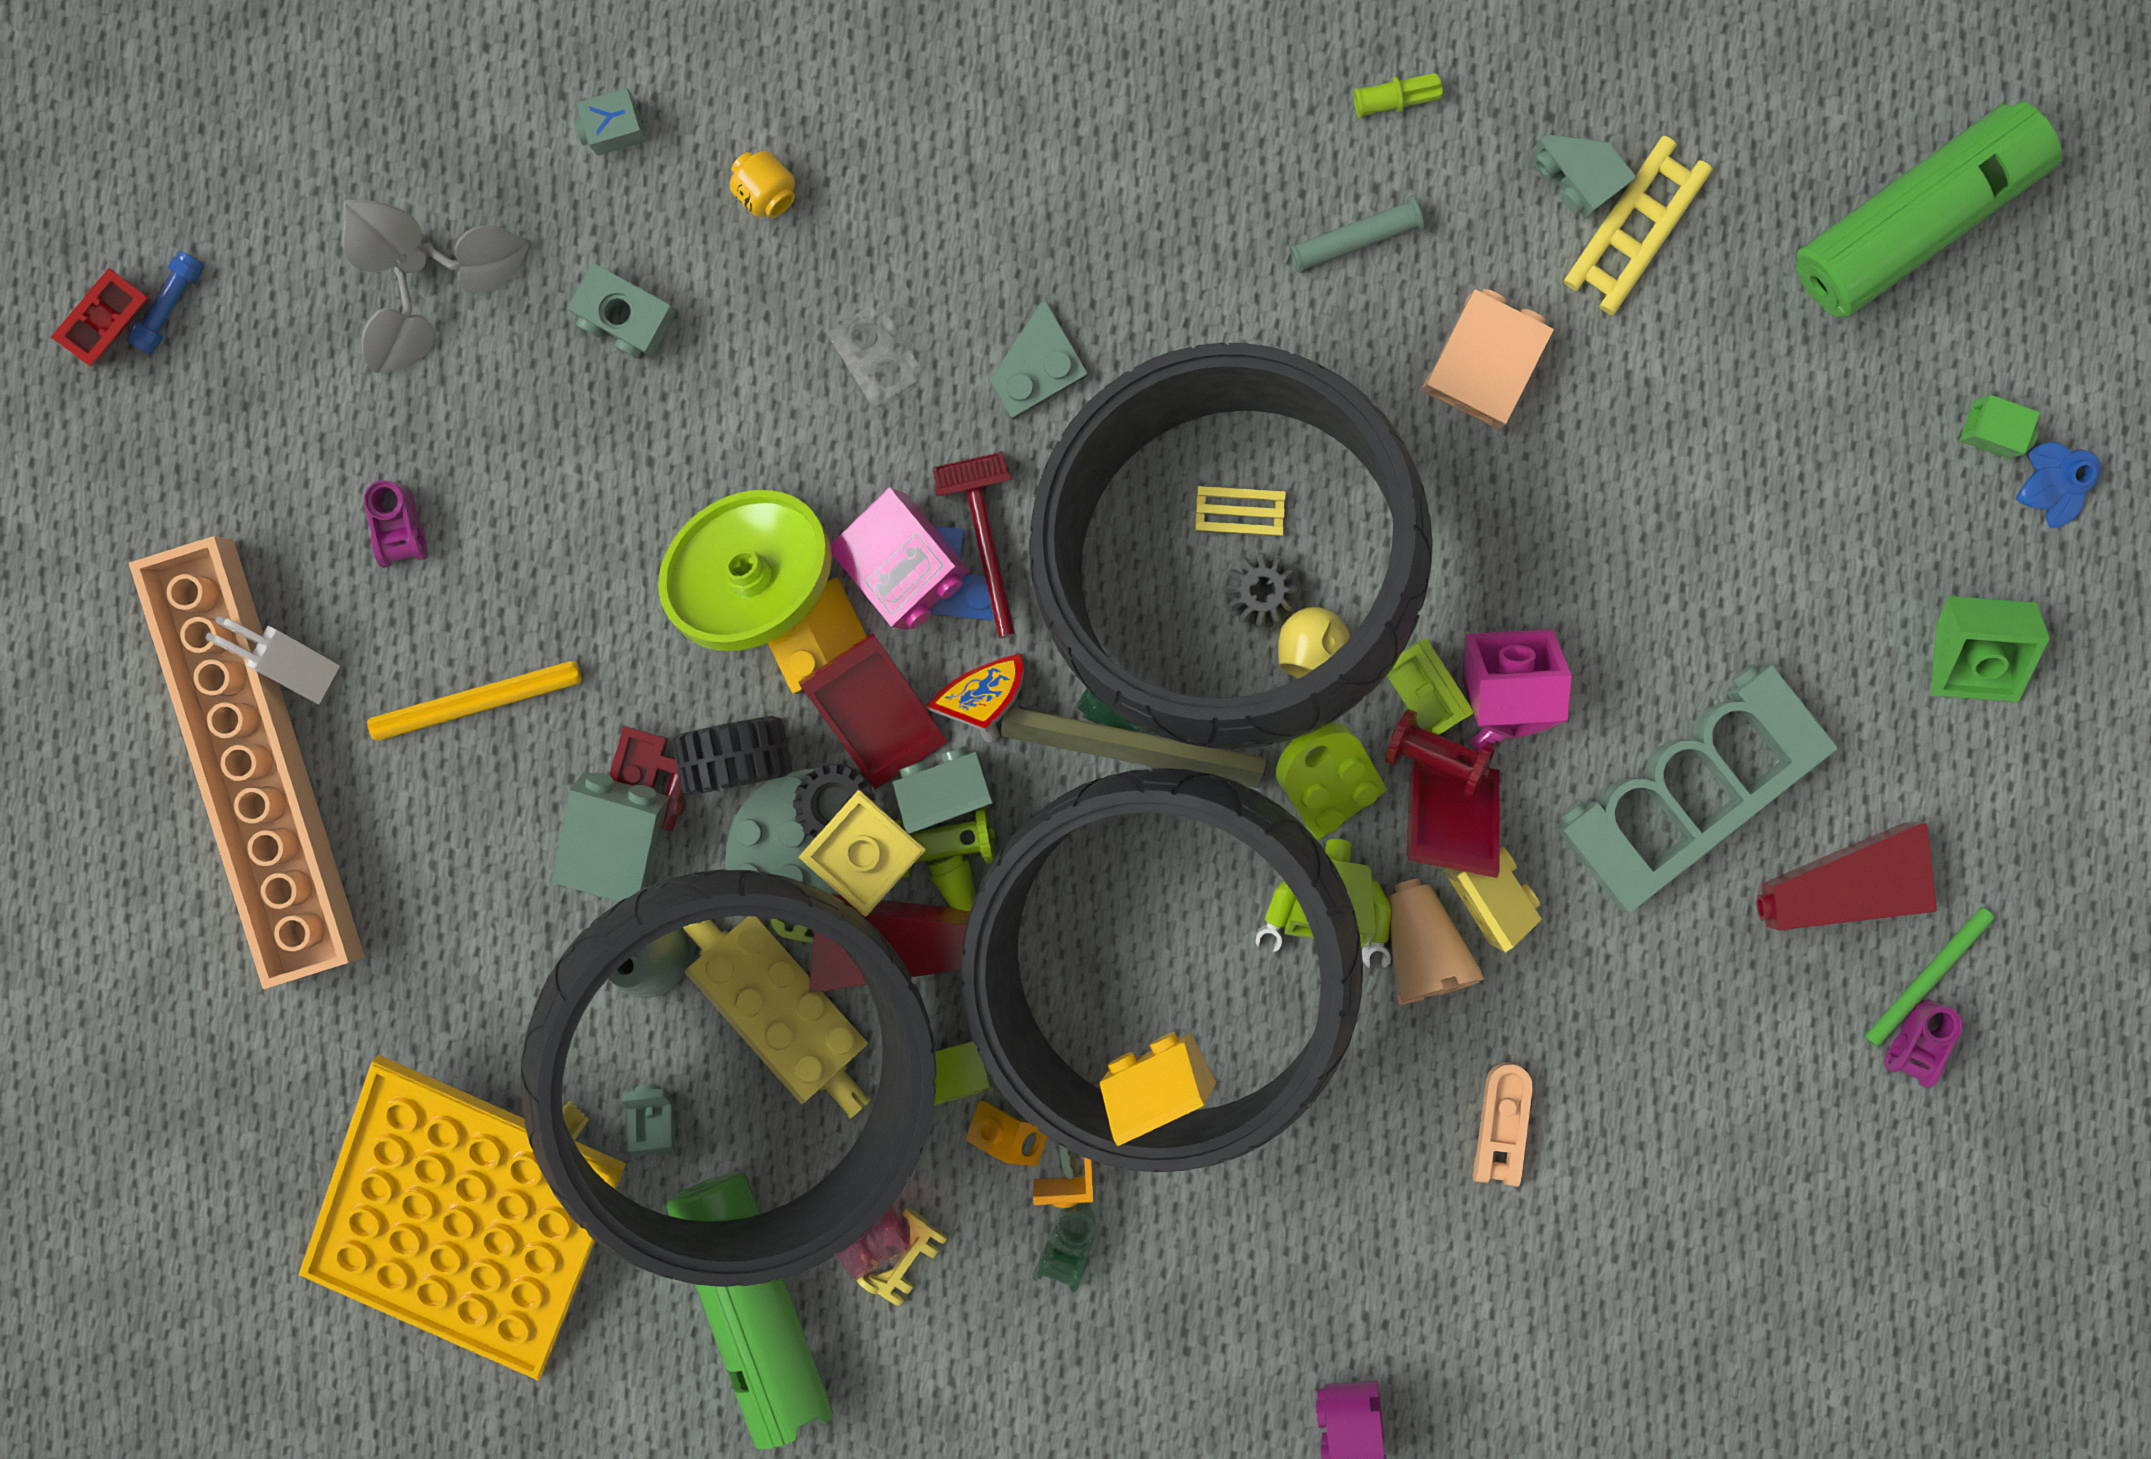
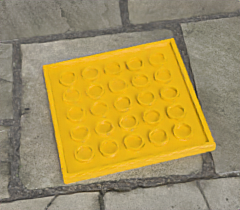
M378 1054L372 1060L299 1276L539 1381L548 1364L596 1241L570 1217L555 1197L537 1164L533 1149L529 1144L524 1118ZM574 1141L590 1166L610 1186L617 1189L626 1163Z

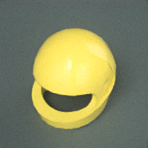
M1308 607L1294 613L1286 620L1280 631L1278 640L1279 667L1296 678H1300L1317 668L1350 639V633L1345 622L1334 612L1320 607Z

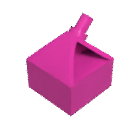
M1553 629L1465 634L1463 683L1477 725L1484 728L1470 740L1471 745L1477 752L1481 750L1487 741L1494 743L1496 741L1502 742L1506 738H1520L1545 731L1568 721L1572 674Z

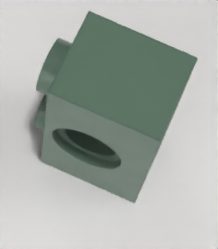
M593 262L567 308L578 317L575 323L576 326L597 338L600 337L602 331L615 337L617 340L614 347L635 359H638L641 352L653 358L678 313L668 303ZM621 305L630 306L631 314L629 319L621 325H614L611 319L613 311Z

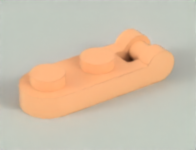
M1502 1062L1494 1066L1487 1075L1477 1154L1473 1170V1180L1476 1182L1488 1183L1490 1179L1503 1180L1504 1185L1519 1187L1532 1097V1080L1528 1072L1518 1064ZM1494 1151L1507 1152L1505 1163L1492 1162Z

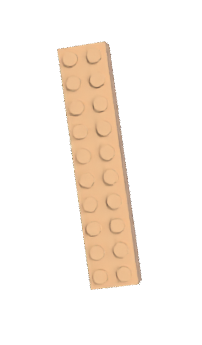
M212 536L129 562L262 988L267 989L364 958V951L280 685L276 681L246 666L248 660L217 646L205 638L209 632L250 653H253L257 643L216 623L217 615L224 619L227 618L260 636L263 635L234 540Z

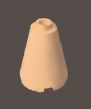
M1417 878L1395 885L1396 893L1390 895L1388 901L1392 909L1390 927L1395 992L1399 1005L1425 1000L1424 997L1438 994L1439 996L1484 980L1481 969L1431 884L1421 885L1420 879Z

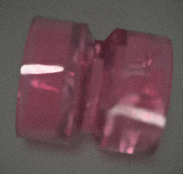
M890 1206L886 1213L861 1238L844 1251L836 1252L848 1273L858 1280L877 1269L881 1258L891 1261L911 1249V1242L906 1229L893 1207Z

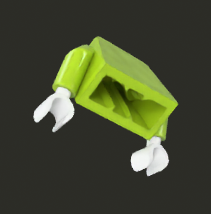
M1329 839L1326 841L1325 853L1328 854L1337 868L1353 904L1360 932L1361 947H1363V962L1369 968L1371 954L1375 951H1382V966L1387 967L1390 964L1391 956L1384 947V943L1389 940L1391 905L1379 882L1372 879L1371 868L1367 865L1350 863L1352 843L1343 839ZM1283 880L1274 890L1265 916L1268 924L1263 925L1256 933V945L1258 947L1262 935L1272 933L1276 936L1277 941L1273 952L1279 950L1282 944L1280 927L1285 926L1284 934L1314 939L1298 900Z

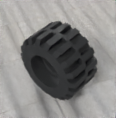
M766 716L681 733L672 740L682 793L688 795H697L782 778L793 771L783 719L779 717Z

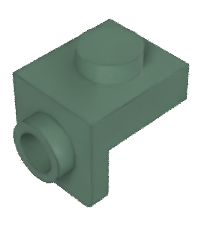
M648 1084L637 1086L634 1092L622 1093V1103L627 1108L628 1153L631 1157L675 1152L674 1100L667 1090L661 1089L658 1085Z

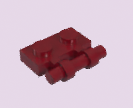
M623 726L609 776L617 782L631 786L644 785L654 789L660 769L672 772L665 794L669 796L662 829L673 831L677 815L682 816L685 802L682 801L684 793H682L676 759L664 755L669 738Z

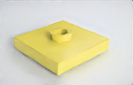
M858 790L798 858L866 917L923 854L926 848L910 834H907L906 830L861 790Z

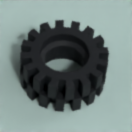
M830 764L816 768L803 778L801 784L796 788L793 808L796 810L795 819L797 823L801 824L803 827L802 831L807 836L810 835L816 838L830 822V820L822 816L818 808L820 794L829 787H840L847 791L851 798L858 790H861L875 803L876 797L875 792L871 789V783L860 771L844 764Z

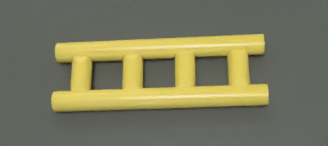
M1667 136L1660 138L1635 175L1636 178L1628 185L1563 281L1565 285L1574 291H1578L1586 280L1605 293L1606 297L1599 307L1612 316L1615 315L1713 171L1708 163L1700 160L1690 171L1669 157L1677 144ZM1658 172L1680 186L1667 207L1645 193ZM1634 208L1656 222L1642 244L1620 229ZM1609 244L1631 258L1617 280L1596 266V263Z

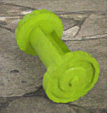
M986 806L976 809L975 821L922 829L909 833L926 848L915 863L981 852L986 864L993 863L995 859L993 842L995 832L991 828ZM897 820V821H895V822H897L904 830H906L905 827H904L903 820ZM970 830L974 833L975 840L971 845H964L961 842V835L964 831ZM913 865L902 876V879L912 877Z

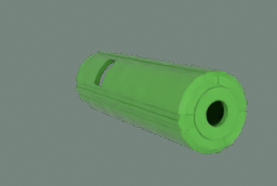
M2003 102L1800 248L1795 258L1797 274L1802 285L1811 298L1816 300L1827 313L1839 318L1850 317L2055 170L2062 161V148L2053 127L2045 116L2028 102H2021L2014 106H2009L2006 102Z
M737 1171L693 1185L677 1193L666 1205L669 1216L697 1221H728L760 1214L746 1174ZM784 1278L749 1286L716 1287L695 1284L755 1448L758 1450L771 1449L794 1442L798 1427L810 1422L814 1418L818 1419L822 1424H826L833 1418L834 1412L807 1344L806 1336Z

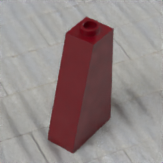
M1918 822L1901 823L1761 883L1762 894L1758 895L1756 900L1759 918L1762 921H1766V927L1779 931L1937 912L1927 824Z
M831 894L836 898L840 899L841 901H843L847 906L852 907L858 913H860L841 895ZM881 900L866 917L862 915L891 944L912 977L962 970V949L970 911L952 907ZM814 931L809 991L822 992L867 985L860 970L846 951L838 943Z

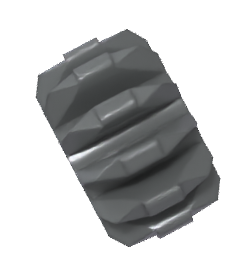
M1265 553L1257 554L1256 568L1254 569L1250 559L1244 556L1239 561L1246 573L1245 575L1232 568L1227 572V575L1232 580L1239 582L1238 586L1227 585L1223 587L1224 594L1238 595L1237 600L1227 604V609L1233 611L1243 605L1245 609L1239 616V622L1242 624L1249 620L1252 612H1255V625L1257 628L1264 627L1265 612L1268 613L1274 624L1280 623L1282 619L1276 607L1278 606L1287 612L1293 611L1294 605L1283 597L1284 595H1296L1299 592L1298 587H1285L1283 582L1291 579L1295 575L1294 571L1290 569L1279 575L1277 570L1283 562L1280 557H1276L1270 567L1267 568ZM1258 578L1265 579L1266 583L1264 586L1270 584L1272 594L1265 596L1263 603L1255 600L1257 595H1250L1249 588L1258 583Z

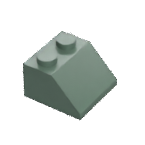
M966 746L942 754L943 764L927 769L923 761L899 770L902 779L892 783L907 834L992 804L995 801L978 751L968 754Z

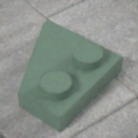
M1046 301L1039 304L990 379L992 386L1012 419L1088 376Z

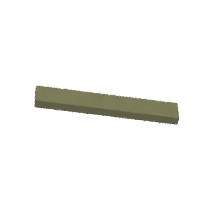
M1010 707L1004 714L1002 721V737L1155 768L1189 769L1211 773L1255 788L1258 787L1265 769L1266 759L1264 757L1219 748L1185 744L1169 738L1016 707Z

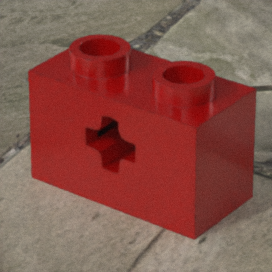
M108 268L53 333L51 338L88 366H95L151 298L113 269Z

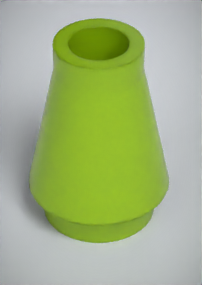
M960 855L932 860L928 864L931 872L928 878L950 907L970 911L976 891L968 858H963Z

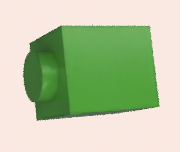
M1991 394L1973 401L1959 441L2007 459L2024 455L2033 447L2038 437L2039 428L2036 426L2040 412Z

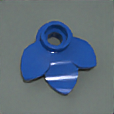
M2058 442L2039 444L2027 452L2028 458L2036 471L2024 483L2016 496V500L2032 508L2046 509V521L2049 527L2057 528L2069 523L2083 509L2086 492L2092 489L2100 478L2101 463L2095 454L2086 450L2070 451ZM2084 465L2083 475L2077 480L2076 471Z

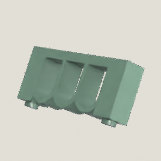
M1752 664L1735 675L1732 679L1735 686L1726 692L1732 702L1716 703L1705 709L1695 722L1692 732L1693 740L1668 741L1657 747L1648 758L1644 770L1645 779H1620L1608 786L1600 796L1599 803L1589 801L1584 805L1582 801H1578L1560 815L1564 822L1555 829L1619 910L1629 914L1838 749L1773 665L1756 668ZM1731 711L1739 713L1751 724L1779 760L1776 765L1747 788L1742 785L1723 761L1713 745L1712 733L1715 724L1723 715ZM1682 750L1691 751L1698 756L1731 797L1728 803L1699 826L1693 823L1670 794L1664 783L1666 763L1674 754ZM1634 788H1641L1649 793L1684 836V838L1650 865H1647L1616 823L1615 809L1619 799L1626 792Z

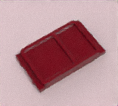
M874 633L854 644L851 648L798 682L874 789L900 774L899 770L912 766L948 742Z
M1412 760V771L1409 777L1406 847L1408 860L1497 878L1500 872V770L1489 768L1488 777L1484 778L1474 799L1464 796L1466 781Z

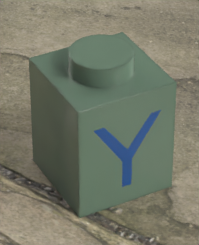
M628 88L576 103L580 118L574 119L578 137L582 145L589 144L597 156L648 141L636 100Z

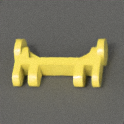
M906 1207L903 1212L910 1226V1245L894 1268L877 1275L870 1274L867 1276L864 1273H860L856 1278L858 1284L865 1290L875 1295L879 1294L896 1306H900L904 1299L892 1290L896 1287L906 1294L910 1293L914 1285L902 1276L918 1253L921 1251L927 1256L934 1258L939 1252V1249L929 1243L928 1239L932 1237L941 1244H944L948 1239L946 1235L930 1225L923 1216L910 1207Z

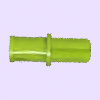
M1435 73L1400 81L1397 77H1392L1389 83L1353 89V99L1358 118L1393 109L1400 113L1403 111V107L1439 100L1443 95L1441 78Z

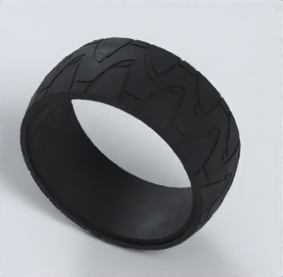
M1249 343L1196 345L1195 348L1191 346L1152 358L1134 367L1133 371L1123 373L1089 400L1069 423L1062 434L1061 441H1057L1045 465L1037 488L1030 531L1032 532L1029 538L1030 572L1035 597L1047 629L1051 630L1052 633L1050 635L1058 651L1078 679L1107 707L1140 727L1185 744L1220 749L1226 747L1230 749L1263 747L1298 738L1335 721L1360 703L1364 695L1370 694L1391 671L1414 632L1420 616L1418 612L1421 611L1426 598L1433 548L1431 516L1419 473L1399 433L1386 415L1377 406L1371 404L1368 396L1348 380L1314 361L1270 346ZM1259 411L1300 420L1335 438L1361 461L1377 482L1393 517L1392 548L1388 569L1381 590L1360 627L1344 646L1308 674L1275 689L1242 697L1202 698L1177 694L1155 687L1119 667L1107 656L1093 631L1086 611L1081 573L1083 547L1093 511L1114 475L1144 445L1160 434L1196 418L1224 412Z
M1156 768L1151 769V771L1149 769L1126 771L1082 784L1040 809L1012 836L989 867L979 886L980 891L973 900L966 924L962 949V990L968 1025L975 1046L978 1047V1054L989 1075L993 1076L992 1080L1022 1117L1033 1126L1036 1125L1038 1130L1051 1140L1082 1157L1123 1169L1128 1167V1170L1176 1172L1214 1166L1223 1163L1225 1159L1232 1160L1243 1156L1284 1132L1309 1108L1307 1105L1317 1099L1337 1071L1351 1042L1362 997L1363 959L1357 918L1347 893V888L1333 861L1325 853L1317 839L1300 821L1265 795L1254 789L1246 788L1237 781L1189 769ZM1166 813L1192 818L1233 835L1262 856L1284 879L1298 900L1314 937L1321 979L1320 1006L1314 1034L1291 1065L1273 1081L1239 1100L1218 1107L1194 1110L1117 1146L1112 1135L1102 1091L1083 1079L1062 1060L1042 1034L1031 1013L1024 994L1019 969L1018 937L1020 922L1027 895L1036 875L1050 854L1072 831L1091 822L1121 814Z
M719 869L669 878L643 888L629 898L621 900L596 918L590 924V927L583 930L562 954L552 973L548 976L533 1010L534 1015L530 1019L521 1059V1105L529 1144L533 1149V1154L543 1176L555 1197L570 1217L581 1228L585 1229L593 1240L615 1256L635 1267L673 1280L716 1287L756 1285L768 1283L774 1279L776 1281L797 1275L834 1257V1253L844 1251L861 1238L886 1213L907 1182L905 1180L907 1177H911L922 1153L930 1128L936 1095V1083H934L937 1074V1065L930 1019L920 991L916 984L912 983V976L891 944L871 922L830 893L808 883L782 875L752 870ZM734 916L765 917L798 924L823 934L838 943L846 951L867 983L877 1008L883 1047L882 1071L873 1109L863 1131L840 1164L821 1182L791 1202L762 1214L728 1221H697L664 1215L641 1206L610 1186L580 1153L568 1131L562 1109L563 1075L574 1032L594 995L610 975L628 958L649 943L685 926L711 919Z

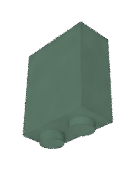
M583 772L569 791L552 883L618 902L648 887L652 878L669 796L656 793L654 789L648 786H631L614 781L609 775L603 773Z

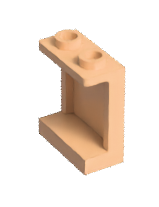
M1474 289L1464 303L1465 307L1432 372L1427 376L1421 391L1496 429H1500L1506 425L1554 329L1544 324L1546 320L1540 314L1528 309H1522L1519 312L1505 305L1506 299L1502 295L1488 289H1483L1482 292Z

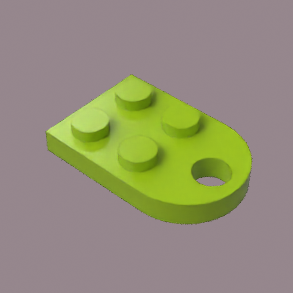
M1338 722L1325 724L1309 734L1293 739L1281 754L1276 768V778L1280 787L1308 831L1317 841L1328 833L1337 830L1343 822L1364 807L1374 803L1380 795L1387 791L1385 784L1359 739L1347 726ZM1318 747L1312 754L1307 756L1312 749Z

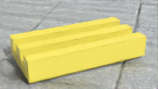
M1198 486L1195 531L1283 536L1286 492ZM1206 497L1275 501V508L1205 503ZM1205 514L1274 518V526L1204 522Z

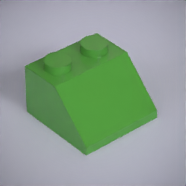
M1948 596L1936 624L1931 695L2019 702L2050 639L2037 602Z

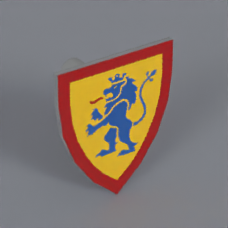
M1021 653L997 659L959 676L939 691L925 705V708L979 729L985 742L995 741L1000 735L995 723L1012 706L1022 688L1025 671Z

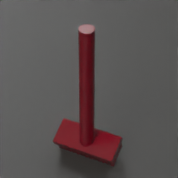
M1003 451L992 455L987 454L988 456L983 455L982 457L966 459V461L961 460V462L947 463L944 466H934L933 474L936 483V497L966 490L999 639L1012 637L1016 633L983 486L1011 480L1009 467L1006 468Z

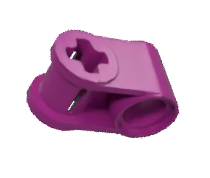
M382 480L372 483L366 489L363 498L371 531L372 549L379 566L387 568L394 561L416 557L418 560L426 559L428 557L424 530L419 522L412 491L407 486L397 482ZM392 489L398 497V503L392 512L387 513L382 506V498L387 491ZM406 542V544L399 545V546H394L395 544H400V543Z
M1930 999L1921 1000L1907 1016L1899 1035L1893 1040L1884 1059L1886 1070L1890 1072L1901 1071L1917 1079L1920 1086L1928 1089L1933 1087L1941 1077L1945 1063L1958 1037L1961 1035L1963 1026L1959 1014L1952 1008ZM1940 1012L1941 1023L1939 1027L1929 1032V1019L1932 1015ZM1913 1058L1919 1061V1064L1911 1062L1910 1059Z

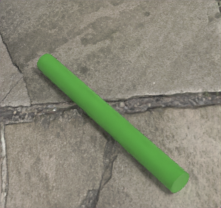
M1983 907L1979 908L1867 1032L1864 1037L1873 1046L1879 1048L1995 920L1994 915Z

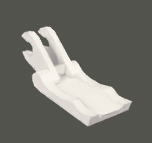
M217 615L216 623L257 643V646L253 653H250L209 632L205 637L208 641L248 660L246 664L248 668L276 681L308 700L320 704L340 665L272 627L267 626L263 635L260 636L227 618L224 619Z

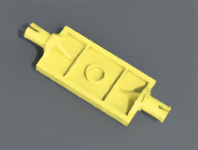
M746 917L729 933L726 930L722 933L711 920L683 927L686 933L702 949L699 953L701 957L690 965L684 973L800 1104L805 1103L818 1090L823 1091L825 1089L851 1119L863 1109V1106H866L871 1101L870 1097H867L845 1072L847 1069L846 1064L868 1044L867 1041L823 992L809 991L810 977L757 917Z

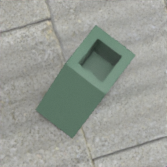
M1547 134L1532 149V152L1536 155L1533 161L1538 171L1547 179L1553 177L1563 190L1560 196L1565 206L1574 214L1580 212L1585 219L1636 178L1609 142Z

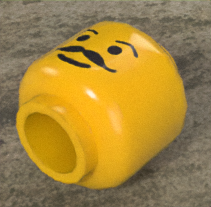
M761 151L755 154L746 152L733 163L731 170L734 173L730 180V191L751 215L757 218L768 216L772 219L781 215L791 206L795 199V193L793 192L795 178L774 154L768 151Z

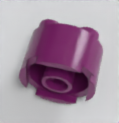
M1378 1380L1325 1384L1322 1389H1317L1316 1413L1318 1428L1327 1427V1432L1322 1433L1321 1459H1386L1383 1448L1385 1437Z

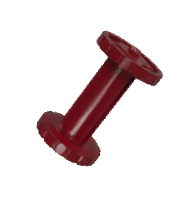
M1407 709L1400 719L1397 728L1392 733L1385 762L1394 766L1402 755L1466 781L1464 796L1474 799L1484 778H1487L1489 775V766L1494 756L1496 745L1487 741L1479 752L1415 726L1417 712ZM1457 760H1459V761H1461V762H1463V763H1466V764H1468L1469 766H1467V765H1465V764H1462V763L1458 762Z

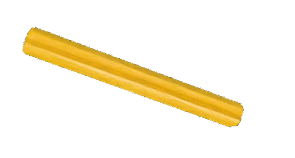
M565 662L371 717L367 721L369 733L373 740H383L577 685L582 682V675L577 662Z

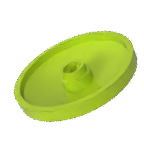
M750 490L722 498L692 517L681 528L669 545L659 572L658 588L662 607L671 622L686 638L708 649L740 651L771 642L796 626L811 611L820 598L827 584L831 569L832 553L828 535L814 512L805 503L792 495L773 490Z

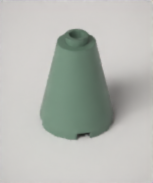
M680 928L649 943L628 958L608 979L621 991L634 997L652 998L669 992L684 977V971L687 969L690 960L689 942Z

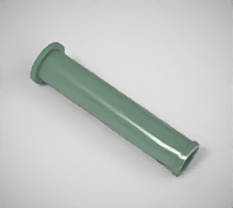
M1410 196L1407 198V203L1314 237L1300 244L1289 246V251L1295 268L1299 273L1309 267L1324 263L1413 228L1421 231L1424 229L1423 217L1416 199Z

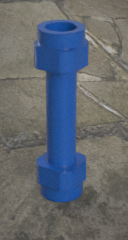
M179 250L176 257L173 256L167 266L172 271L167 282L143 322L135 321L126 341L151 354L164 337L158 332L189 281L196 284L202 274L200 271L205 264Z

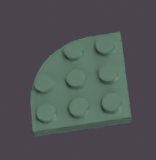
M816 768L795 770L786 777L772 779L759 787L744 802L729 832L726 849V870H752L782 875L808 883L830 894L840 895L798 858L815 838L810 835L807 836L802 831L803 827L801 824L797 823L793 800L796 798L795 791L797 786L801 784L803 778ZM829 787L819 796V811L824 818L831 821L851 797L847 791L840 787Z

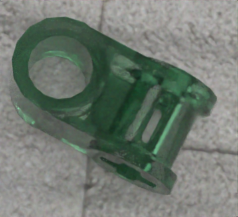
M1077 1203L1073 1207L1061 1208L1050 1238L1044 1245L1034 1278L1041 1280L1045 1276L1069 1285L1070 1291L1076 1292L1078 1290L1096 1234L1095 1212L1088 1204ZM1079 1217L1087 1222L1088 1227L1081 1233H1072L1067 1230L1065 1223L1070 1218Z

